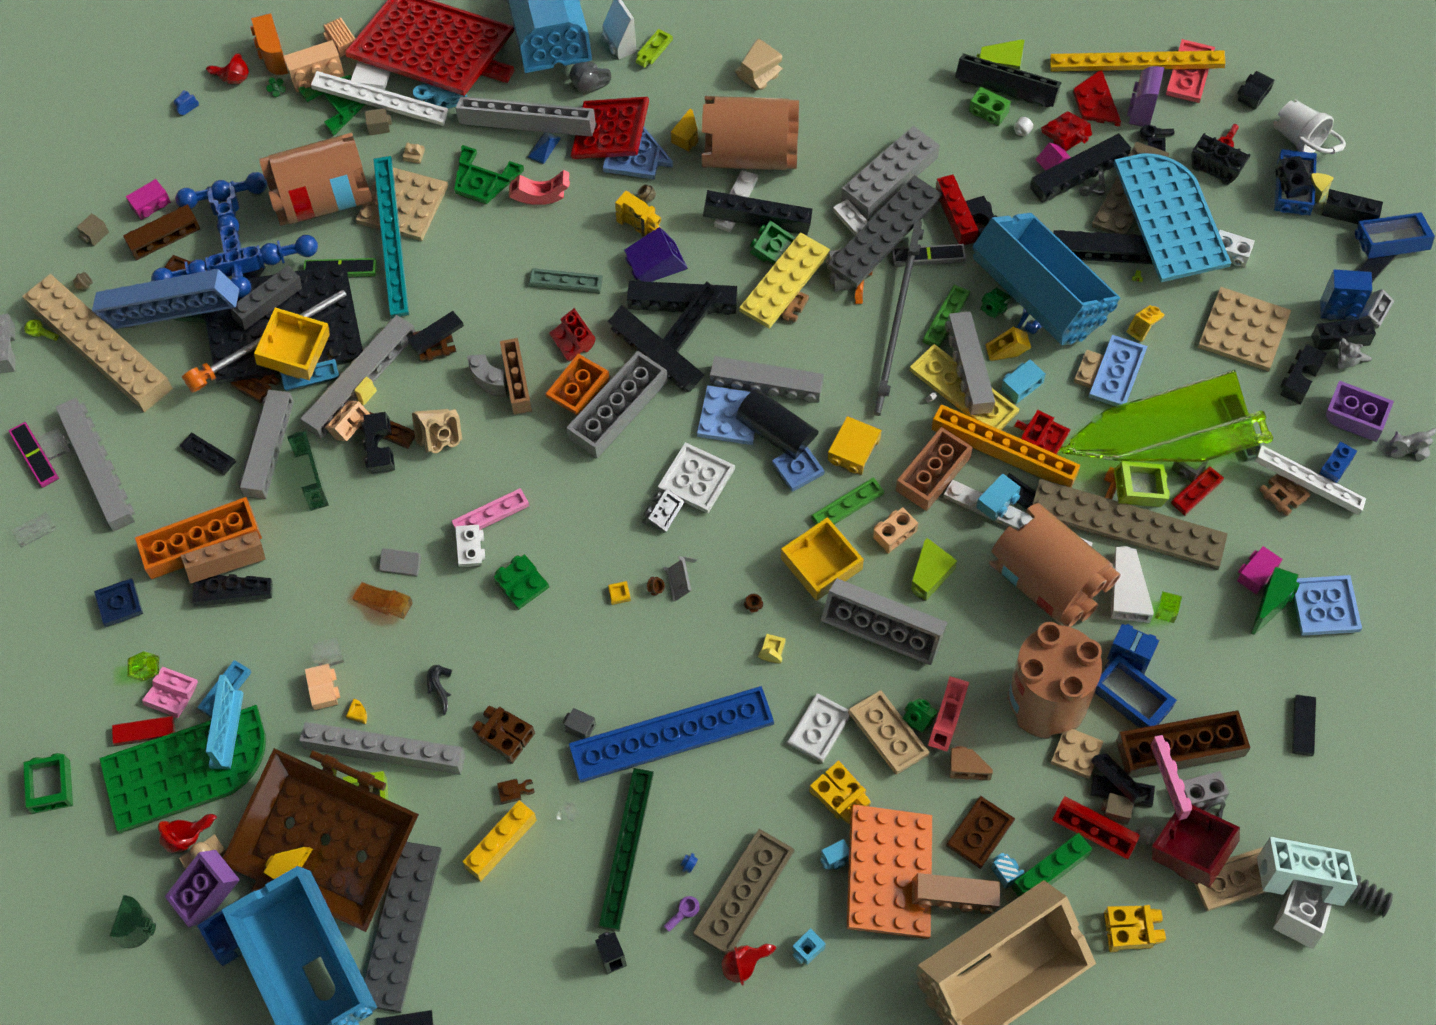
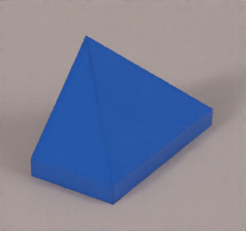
M544 132L528 158L544 164L560 141V137Z

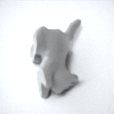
M1344 338L1339 342V358L1337 362L1339 369L1354 367L1360 361H1371L1372 358L1361 353L1360 348L1363 347L1362 344L1348 343Z
M1436 427L1427 432H1417L1407 436H1402L1396 431L1395 436L1390 442V446L1394 448L1391 456L1400 458L1412 453L1415 455L1416 460L1422 461L1430 456L1429 446L1433 443L1431 436L1436 434Z

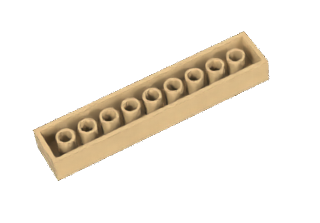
M49 274L22 296L28 307L144 413L173 389L164 374L52 274Z

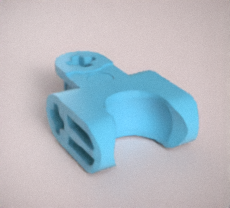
M427 83L418 85L413 89L415 99L425 100L427 103L448 109L456 107L460 97H468L467 94L463 96Z

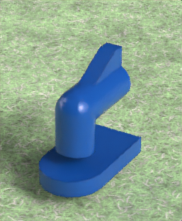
M185 90L173 102L180 115H185L199 106L193 94L190 95Z
M1024 308L1020 322L1016 327L1018 329L1021 328L1029 316V313ZM1036 320L1032 324L1027 321L1023 329L1031 334H1035L1042 326Z

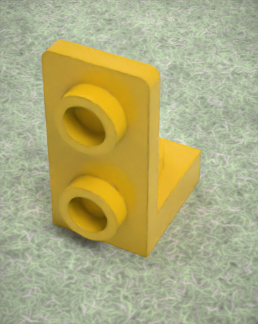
M1149 305L1134 316L1126 333L1142 342L1151 326L1161 320L1165 314L1158 307Z

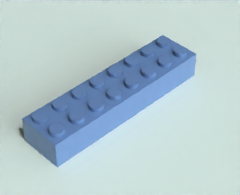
M213 269L96 292L92 311L113 329L236 308L239 288L219 269Z

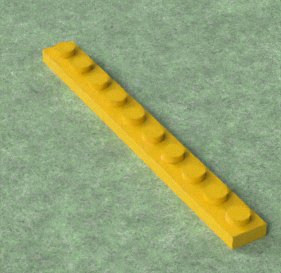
M1225 50L1051 54L1050 56L1051 72L1144 70L1153 66L1164 67V69L1225 68L1226 64Z

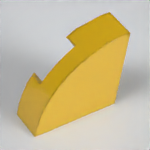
M353 699L346 715L347 719L366 724L367 712L364 706L357 699Z

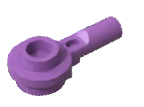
M692 896L684 897L679 903V911L664 927L670 932L684 917L690 918L697 915L700 909L698 900Z

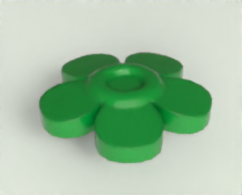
M271 77L268 80L270 85L266 86L267 92H272L274 97H278L280 92L284 93L286 91V87L282 85L284 83L283 79L278 78L275 80V78Z

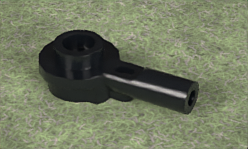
M1149 124L1143 126L1139 132L1140 137L1145 141L1148 138H1156V136H1172L1175 134L1174 128L1161 129Z

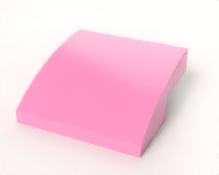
M162 667L152 680L153 686L143 698V705L179 718L193 695L198 680Z

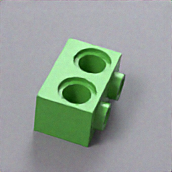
M980 87L970 100L969 112L987 120L989 123L999 126L1009 113L1011 101Z

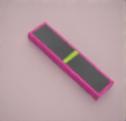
M26 422L9 430L42 488L60 479Z

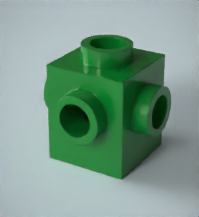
M996 287L991 292L984 294L981 299L983 303L980 310L993 318L998 317L1000 314L1003 315L1008 309L1011 296Z
M918 698L914 702L910 701L904 709L906 713L902 719L911 728L923 733L931 726L939 712L931 707L928 701Z

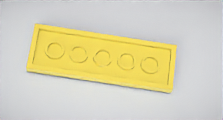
M800 232L739 307V312L770 329L828 257L830 249Z
M935 344L910 366V372L967 416L999 430H1002L1019 413L1018 407L992 388L995 399L993 412L970 415L969 408L965 406V393L961 391V377L957 376V362H954L950 355Z

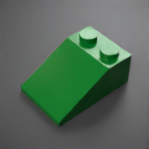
M1278 567L1274 568L1266 583L1251 634L1255 635L1284 609L1288 601L1292 602L1294 594L1297 593L1300 583L1297 582L1299 574Z

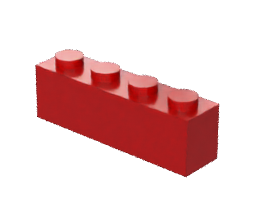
M954 174L937 178L936 190L942 193V198L939 201L958 244H964L965 246L975 243L978 228Z
M1066 796L1062 799L1052 821L1077 834L1080 833L1081 836L1127 860L1140 837V834Z

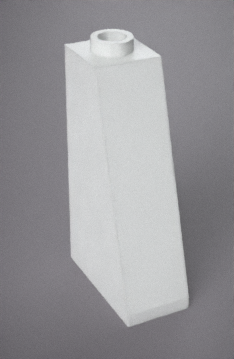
M1128 546L1116 547L1113 555V568L1121 576L1112 587L1111 619L1150 623L1154 611L1137 551Z

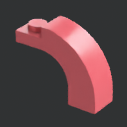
M563 170L548 181H533L519 175L510 182L509 197L532 205H545L557 202L564 198V190L569 187V172Z
M952 676L949 677L928 746L948 752L969 682Z

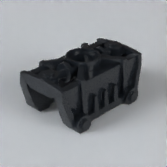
M1203 133L1191 153L1192 168L1195 171H1204L1221 179L1222 183L1229 185L1239 176L1251 154H1246L1240 148L1235 149L1218 141L1216 137L1212 138ZM1197 148L1203 149L1206 153L1197 150Z

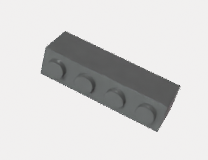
M287 265L238 301L236 308H230L233 319L246 330L302 288L300 276Z

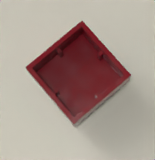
M1192 805V810L1187 819L1179 820L1175 811L1152 845V860L1173 870L1188 881L1197 885L1200 883L1210 888L1240 841V827Z

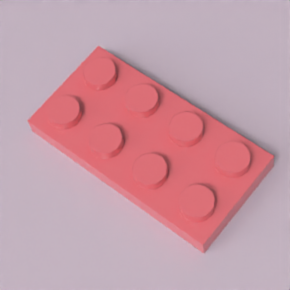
M1182 39L1178 51H1214L1215 47ZM1173 69L1166 95L1200 103L1209 69Z

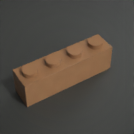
M518 338L500 341L513 413L516 415L532 412Z
M257 531L181 555L190 584L266 559Z
M917 873L912 878V904H919V907L922 908L939 906L942 910L960 908L962 912L979 910L982 914H991L1000 907L999 881Z

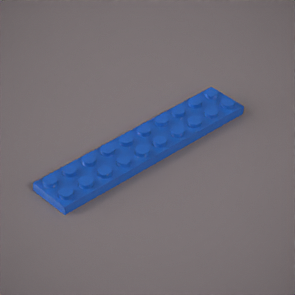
M759 686L569 743L580 783L771 726L774 725V720L763 688Z

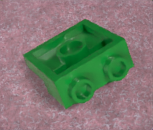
M769 221L766 226L763 224L757 232L760 236L758 239L754 238L749 247L752 249L749 253L762 262L767 260L774 265L796 237L772 221Z
M525 554L521 557L519 555L515 556L509 566L506 568L500 567L494 576L496 585L518 610L549 588L548 582L540 575L536 566Z

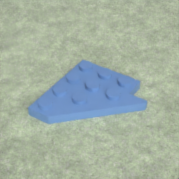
M644 127L638 155L606 157L603 172L655 180L658 166L673 168V161Z

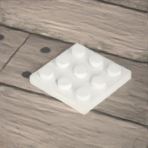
M685 442L658 485V490L662 492L667 488L684 500V503L709 513L733 474L735 465Z

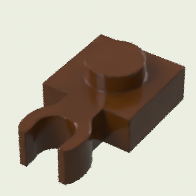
M517 779L497 783L501 804L522 800L521 794L531 795L535 793L534 788L526 789L527 785L533 784L532 780L527 779L521 784H518Z

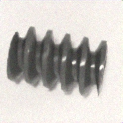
M1357 875L1358 886L1350 896V901L1352 902L1358 898L1359 906L1366 902V910L1373 906L1374 914L1376 915L1381 910L1382 918H1384L1392 904L1393 894L1388 892L1384 895V888L1377 890L1376 884L1369 886L1367 879L1361 882V876Z

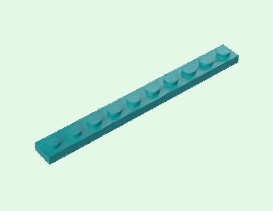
M391 156L374 158L391 318H394L396 315L399 317L408 316L409 307Z

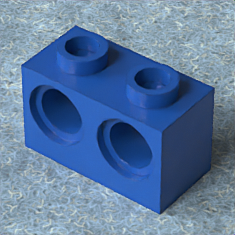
M1340 441L1322 467L1319 475L1338 483L1355 457L1357 450Z

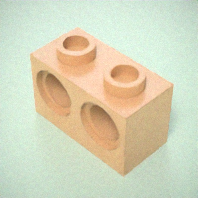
M348 401L325 428L336 440L348 441L361 426V423L364 422L363 415L370 413L359 401Z
M902 507L898 511H893L887 520L879 522L874 527L873 538L889 554L917 532L918 522ZM898 522H904L905 525H899ZM889 533L891 536H884L883 534Z

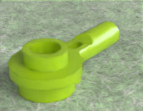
M37 319L28 321L24 326L26 334L32 337H40L42 335L54 341H57L59 337L58 334L44 329L41 321Z

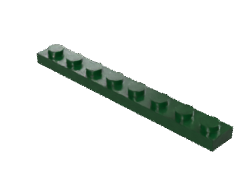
M633 768L599 922V928L620 932L654 771Z

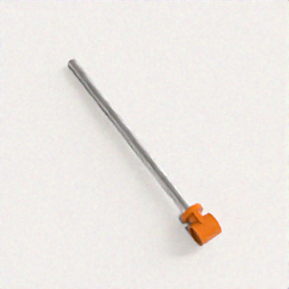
M341 290L300 315L309 318L347 295L344 290ZM261 337L212 366L204 363L202 364L203 369L200 371L198 367L189 370L182 375V379L192 393L200 390L208 384L206 381L208 378L211 381L216 379L215 372L256 349Z

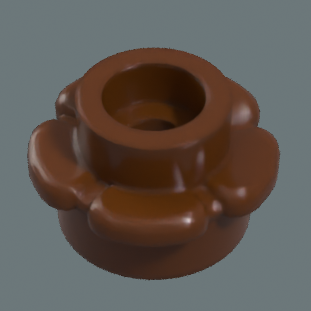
M650 577L647 583L648 592H651L653 596L662 593L665 588L664 581L659 577Z
M750 594L746 597L744 607L747 610L757 612L759 609H762L763 601L758 594Z

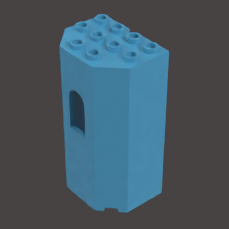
M507 0L525 73L554 68L556 63H562L566 66L592 61L589 33L579 0Z
M1032 213L1016 214L1012 218L1010 216L991 218L973 245V251L975 252L973 259L1061 345L1085 340L1090 333L1107 321V316L1117 308V303L1121 299Z
M297 866L265 884L262 889L253 891L222 909L275 1025H359V1022L373 1014L372 1012L377 1006L310 870ZM319 957L322 958L335 985V993L327 1001H322L317 997L303 968Z

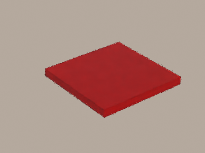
M648 96L584 101L582 108L594 109L596 126L592 136L575 135L571 152L572 159L638 155L650 101Z

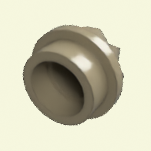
M644 184L638 190L637 195L640 200L648 203L654 200L656 193L651 185Z
M86 272L76 274L73 280L75 288L79 290L88 289L93 283Z

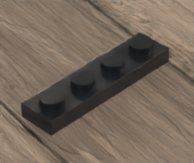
M706 281L663 340L679 352L722 292Z

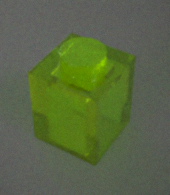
M1162 591L1155 619L1174 623L1179 613L1182 596Z
M143 651L128 658L127 677L146 681L159 675V656Z

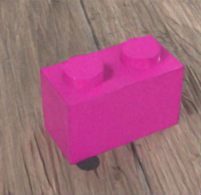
M157 179L125 196L130 207L140 220L149 217L154 212L171 203L167 192Z
M1264 546L1259 551L1255 550L1249 557L1251 561L1248 565L1244 563L1238 571L1240 576L1237 582L1256 595L1269 580L1274 568H1279L1283 560Z

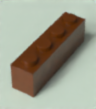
M187 204L128 232L123 237L137 261L201 230Z

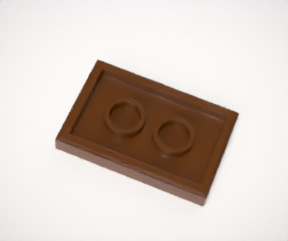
M980 795L946 846L982 869L1015 821V818Z

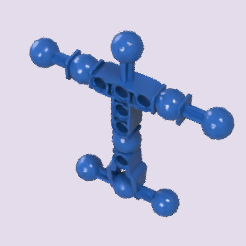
M253 172L246 177L245 181L236 183L234 181L217 180L211 187L207 186L205 190L195 192L190 188H182L176 193L175 201L179 207L188 204L190 209L197 205L198 201L209 200L213 215L218 217L217 230L221 235L224 252L211 255L208 258L205 257V261L196 259L189 265L186 261V269L171 272L167 268H158L152 273L151 281L219 269L226 277L232 276L231 281L239 288L238 299H242L251 292V283L247 278L243 277V273L255 271L261 267L265 268L264 264L274 266L281 260L282 263H285L284 256L296 253L303 257H311L317 252L318 243L313 236L302 235L296 240L295 244L282 247L278 240V245L267 243L261 249L259 245L257 247L241 248L238 234L240 224L235 215L236 211L239 210L236 193L248 190L253 194H260L266 190L267 180L259 172Z

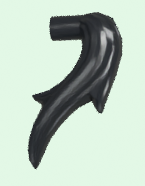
M433 665L427 672V694L433 692L438 697L444 716L448 709L447 697L451 696V694L442 687L439 677L440 674L450 677L452 669Z

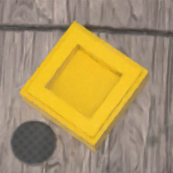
M627 581L608 585L612 605L631 601Z

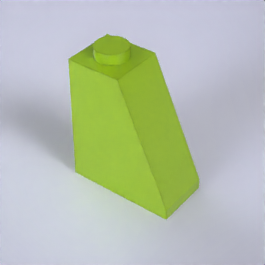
M1020 39L984 46L981 48V53H977L976 57L1020 70L1025 40Z
M928 538L924 541L911 586L912 592L924 600H927L954 572L957 565L956 559Z

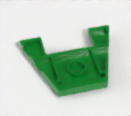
M347 75L340 78L351 81L352 76ZM303 86L298 88L299 93L306 102L323 94L336 110L337 115L324 121L325 126L333 136L366 105L314 90L311 87L305 88Z
M462 145L454 191L455 194L488 204L524 171V165L509 161L503 173L498 174L472 165L477 155V150Z

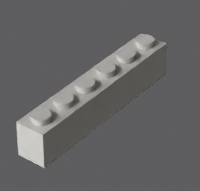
M971 311L950 313L948 321H945V330L949 332V345L953 347V361L957 362V376L961 377V391L966 396L965 406L969 408L970 415L992 413L995 399Z
M714 356L710 372V384L717 387L724 386L735 390L742 389L748 391L759 389L771 396H784L789 399L806 400L807 402H820L824 374L718 356Z
M268 390L267 396L263 399V410L258 416L259 424L253 433L254 441L249 447V458L244 464L243 478L241 477L239 481V488L246 497L267 498L294 403L290 392Z

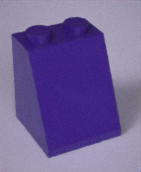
M660 227L624 249L627 255L625 259L629 266H632L633 271L631 272L636 280L652 282L688 269L676 242Z

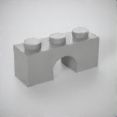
M8 314L0 315V374L15 371V355L11 348V341H15V324Z

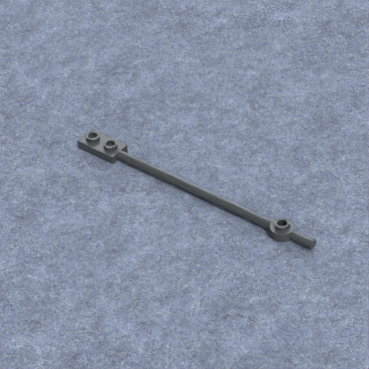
M916 220L874 409V415L876 416L881 415L885 396L889 397L891 386L888 385V379L915 255H919L921 248L918 240H922L924 229H921L922 222Z

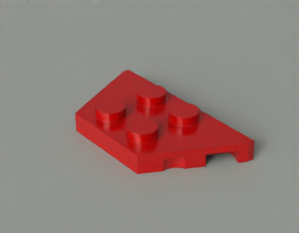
M1102 70L1073 88V95L1083 120L1096 121L1104 124V121L1112 122L1117 127L1121 125L1119 114Z

